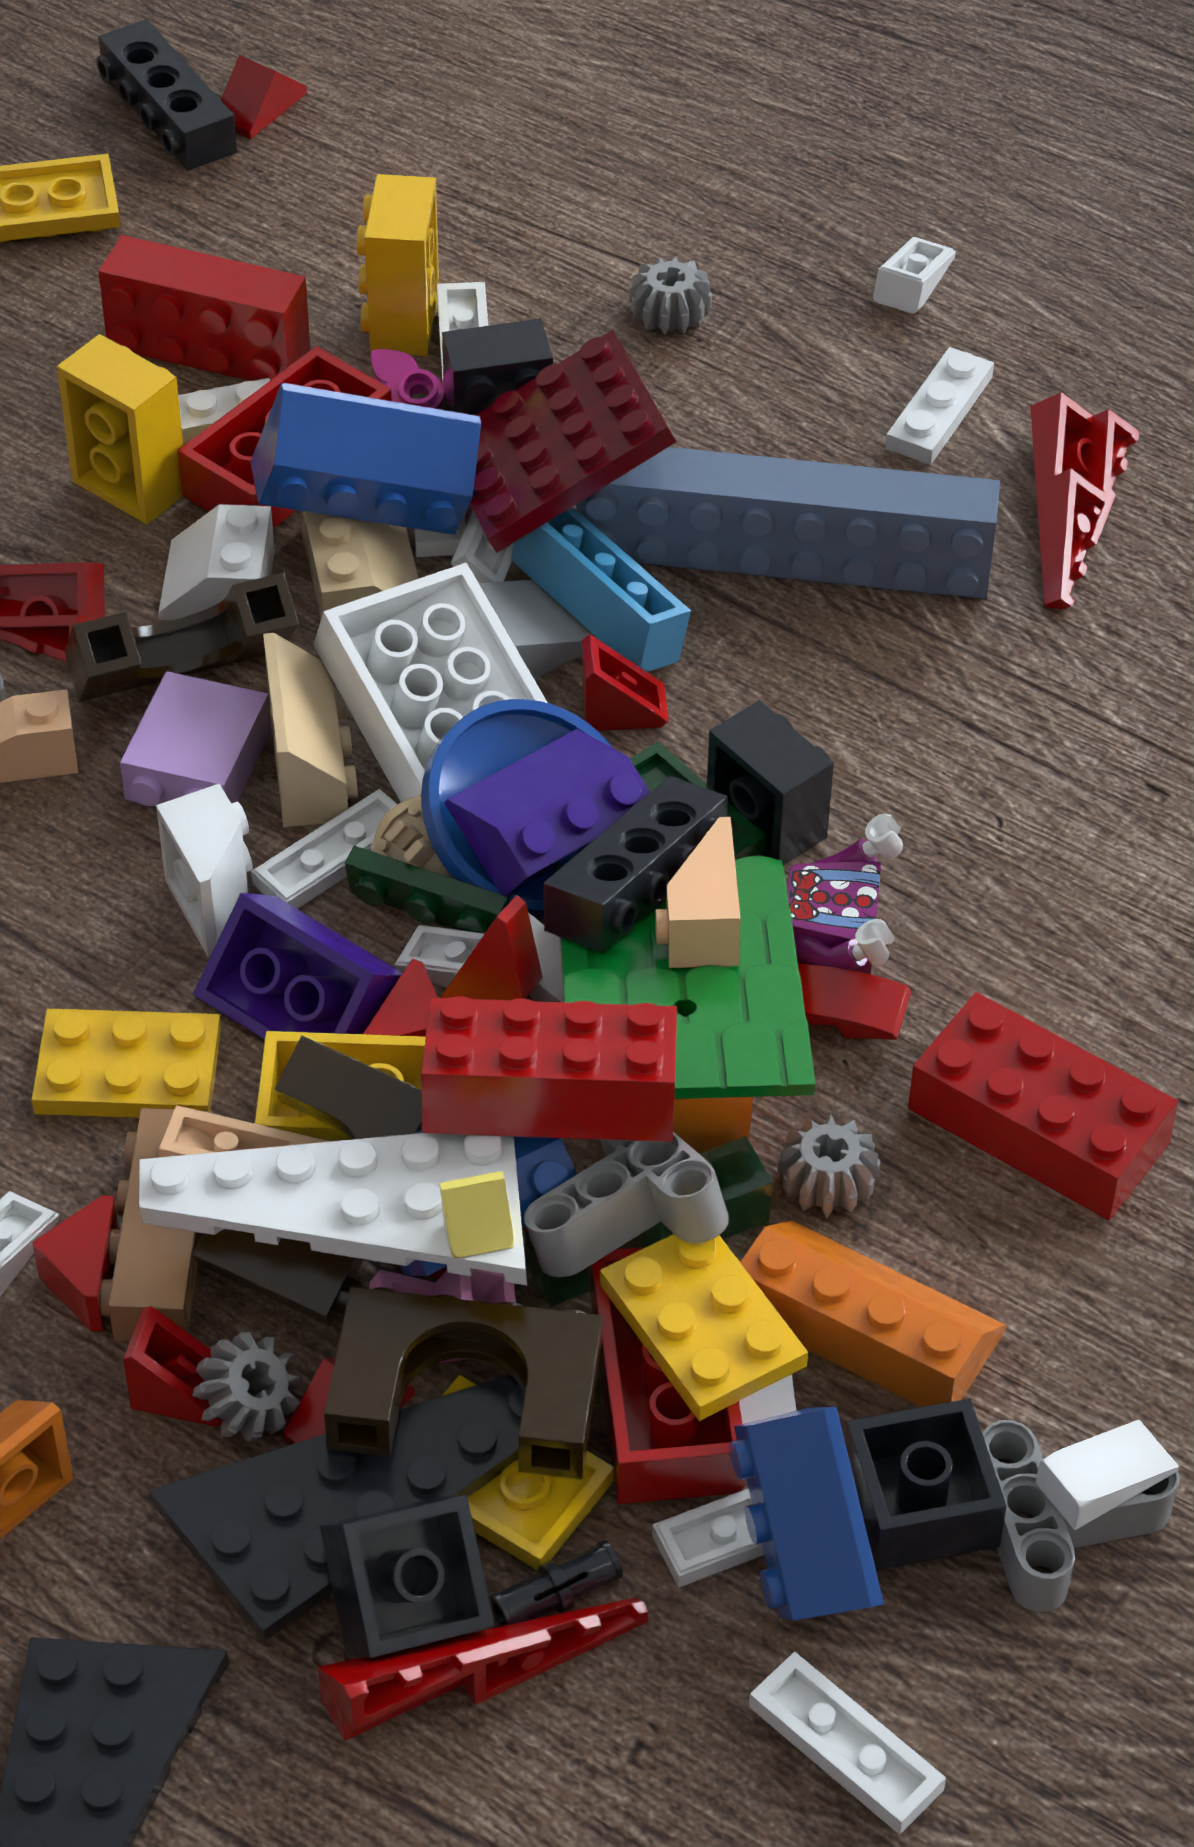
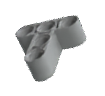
M673 1132V1142L599 1139L605 1158L536 1199L528 1206L524 1213V1223L543 1272L554 1277L571 1276L584 1270L659 1222H662L681 1240L690 1243H701L720 1235L728 1225L729 1219L713 1167L675 1132Z
M1000 1420L990 1424L982 1433L1007 1505L1001 1543L997 1551L1011 1593L1015 1600L1026 1609L1035 1612H1049L1058 1608L1065 1601L1075 1561L1074 1548L1150 1534L1161 1530L1169 1522L1180 1480L1178 1471L1146 1489L1156 1495L1139 1493L1074 1531L1036 1484L1039 1462L1043 1457L1032 1431L1022 1423L1013 1420ZM996 1459H1007L1013 1461L1014 1464H1005ZM1024 1512L1030 1514L1033 1518H1023L1014 1513ZM1044 1567L1051 1570L1053 1573L1043 1574L1035 1571L1032 1568Z

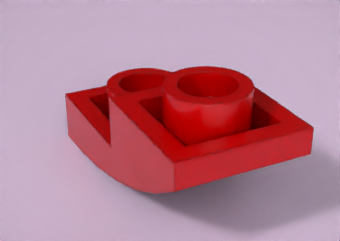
M798 964L808 1025H837L844 1038L897 1040L911 995L908 985L854 970Z

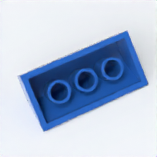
M281 383L250 462L258 504L456 535L473 497L481 430L480 416Z

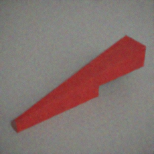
M1060 392L1030 406L1044 605L1054 609H1066L1073 605L1074 599L1070 596L1075 581L1083 577L1086 572L1087 566L1083 562L1087 550L1097 544L1116 496L1112 490L1116 477L1125 472L1129 463L1124 456L1128 447L1136 443L1139 438V431L1110 409L1093 416Z
M76 562L0 565V640L67 663L64 651L73 625L105 617L104 564Z
M634 1597L446 1638L373 1658L360 1657L318 1666L321 1701L341 1737L346 1741L461 1685L466 1689L474 1705H477L647 1623L649 1611L642 1600Z

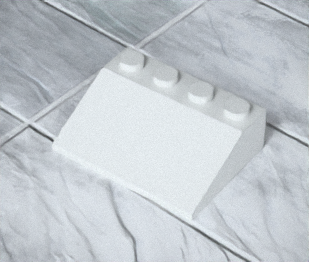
M467 563L323 611L313 646L400 802L421 794L422 780L430 755L442 737L461 718L479 707L496 701L528 699L547 703Z

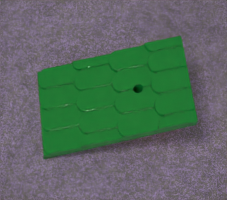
M749 856L735 860L741 918L740 966L723 967L707 965L669 968L668 945H656L655 910L667 909V897L660 906L654 907L639 920L627 935L621 936L603 953L560 937L564 1002L590 1001L596 1004L625 1005L652 1003L658 1006H677L673 1132L707 1160L713 1169L746 1168L753 1097L815 1094L816 1083L809 1029L805 1015L801 977L798 971L784 866L782 860L765 856ZM564 865L556 866V872Z

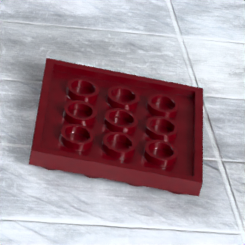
M613 330L602 337L590 339L578 352L558 364L545 367L536 378L515 391L502 394L495 400L493 405L475 415L480 416L481 430L473 497L470 503L487 540L496 553L677 442Z

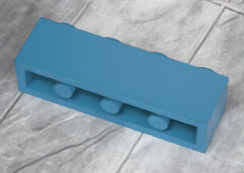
M574 507L569 508L514 542L511 560L601 642L646 672L679 662L691 610Z

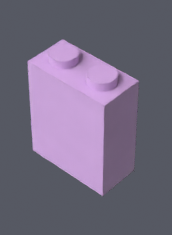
M166 671L120 761L125 800L138 802L144 806L156 807V805L220 784L230 803L238 802L271 733L268 693Z

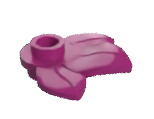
M379 349L371 352V363L376 377L374 379L391 389L392 402L440 409L444 401V390L441 381L431 372L419 369L411 355L389 349ZM424 393L428 395L427 397L422 399L412 398L415 394Z

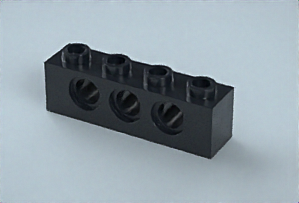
M148 19L98 36L100 56L96 58V64L101 78L104 82H110L115 87L125 106H131L137 112L146 130L149 132L153 131L162 141L168 155L175 156L187 171L237 153L234 114Z
M669 776L544 882V931L595 951L605 952L621 936L627 935L634 925L648 912L663 903L667 897V884L719 817H727L728 796Z

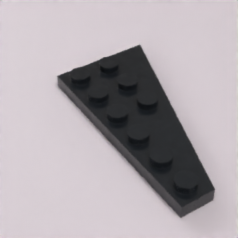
M509 1374L399 1410L390 1457L327 1450L326 1434L149 1490L150 1503L265 1642L333 1593L319 1526L437 1497L467 1495L469 1497L500 1475L504 1468L518 1460V1435L525 1394L519 1383Z
M30 1637L0 1794V1847H130L171 1772L170 1764L186 1734H191L202 1714L201 1706L214 1682L219 1683L229 1664L227 1650Z

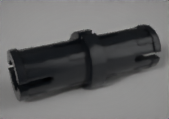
M607 1540L598 1542L596 1546L558 1564L553 1560L541 1564L538 1567V1574L499 1593L491 1594L489 1596L490 1606L500 1627L533 1620L553 1609H557L558 1612L562 1613L574 1606V1599L612 1580L622 1578V1566L611 1544ZM578 1575L577 1578L572 1579V1580L566 1582L568 1579H570V1578H572V1577ZM557 1586V1587H555V1588H553V1589L547 1591L546 1593H544V1594H542V1595H540V1596L534 1598L535 1595H537V1594H539V1593H541V1592H543V1591H545V1590H547V1589H549V1588H551V1587Z

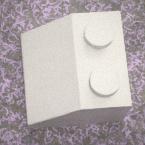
M219 504L171 540L158 612L159 620L172 621L208 609L224 600L232 585L271 575L274 558L271 507Z
M220 784L156 805L165 881L207 957L211 956L240 893H248L246 873L253 870L249 851L243 841V835L249 833L245 812L239 802L230 803Z

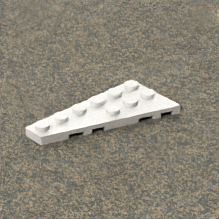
M418 1133L139 1159V1208L142 1223L212 1235L223 1229L254 1233L256 1242L278 1245L280 1238L310 1242L311 1251L407 1266L415 1260L446 1264L448 1273L471 1276L473 1269L504 1274L505 1282L527 1285L514 1136ZM503 1171L514 1234L513 1247L463 1258H454L451 1255L445 1231L439 1183Z

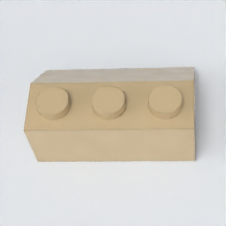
M300 511L301 533L320 619L322 618L323 611L419 579L406 527Z
M265 633L263 638L283 828L325 824L348 809V799L358 798L355 765L344 766L343 760L352 758L350 727L339 726L338 723L340 719H347L346 703L337 687L334 688L333 680L322 660L276 633Z

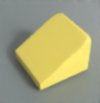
M503 1171L439 1183L444 1226L451 1255L454 1258H463L513 1247L514 1234Z

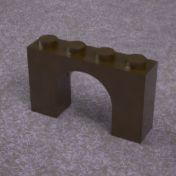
M282 572L234 584L231 586L226 598L220 603L176 620L149 626L131 627L127 612H122L75 624L72 627L64 653L78 701L82 702L161 682L166 671L188 675L265 655L263 634L276 633L289 641L297 629L299 621L285 573Z
M301 1035L275 1087L276 1094L281 1103L339 1129L352 1140L407 1135L422 1130L421 1089ZM223 1229L215 1235L203 1233L192 1254L199 1265L329 1326L332 1325L337 1312L345 1315L350 1287H361V1282L354 1279L363 1259L311 1251L310 1242L280 1238L279 1244L274 1245L256 1242L254 1233Z
M350 1287L324 1412L326 1449L390 1457L401 1400L410 1382L420 1372L441 1361L455 1358H474L503 1368L515 1378L524 1391L525 1399L518 1435V1472L583 1479L602 1354L603 1315L586 1314L576 1309L551 1310L525 1307L508 1301L490 1303L464 1300L447 1294L428 1296L402 1293L385 1287L373 1289Z

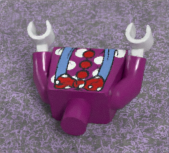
M885 813L877 815L867 824L865 835L869 841L859 839L835 855L813 863L795 864L790 867L787 895L789 908L791 909L798 964L829 966L871 974L872 965L881 966L888 960L890 952L885 945L892 944L895 937L883 920L876 919L881 862H877L876 855L880 854L884 858L891 859L897 857L902 851L903 842L897 835L901 827L891 815Z

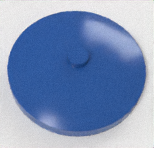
M508 699L496 701L479 707L461 718L442 737L430 755L425 768L421 790V808L427 835L435 853L450 875L456 880L500 894L446 808L444 802L448 798L576 729L611 747L605 738L577 715L558 706L537 700ZM556 869L507 896L509 903L517 895L526 902L528 913L533 917H544V882L556 873Z

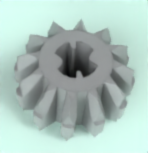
M677 256L672 261H664L656 257L654 265L641 264L639 273L632 276V283L629 288L631 310L634 320L644 322L646 330L659 328L662 329L664 336L669 330H677L679 333L685 334L688 326L694 328L701 327L702 319L708 315L709 308L711 307L712 293L710 292L707 272L697 270L695 261L681 263L678 261Z
M831 1113L822 1125H818L809 1118H806L801 1126V1131L789 1130L787 1137L784 1139L782 1153L778 1156L777 1167L780 1178L783 1179L782 1187L785 1191V1196L790 1198L799 1197V1204L803 1212L816 1205L821 1207L826 1218H828L834 1207H840L851 1214L857 1205V1200L869 1201L874 1191L875 1179L879 1176L880 1160L878 1159V1153L874 1152L875 1144L872 1140V1134H858L855 1120L844 1126L836 1125Z
M241 1332L233 1338L232 1343L229 1340L222 1339L213 1345L210 1351L212 1358L207 1357L199 1362L195 1370L205 1382L194 1388L192 1396L208 1400L210 1407L203 1412L201 1420L211 1421L219 1417L222 1419L221 1437L226 1436L229 1438L240 1430L245 1442L259 1439L262 1437L263 1431L274 1434L285 1426L284 1423H286L284 1415L289 1416L294 1413L300 1404L291 1394V1391L301 1386L303 1377L287 1374L285 1368L292 1362L294 1354L283 1353L277 1357L274 1355V1337L266 1336L256 1344L251 1332Z

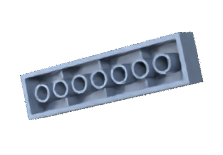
M668 447L577 503L576 510L636 563L987 599L1000 480Z

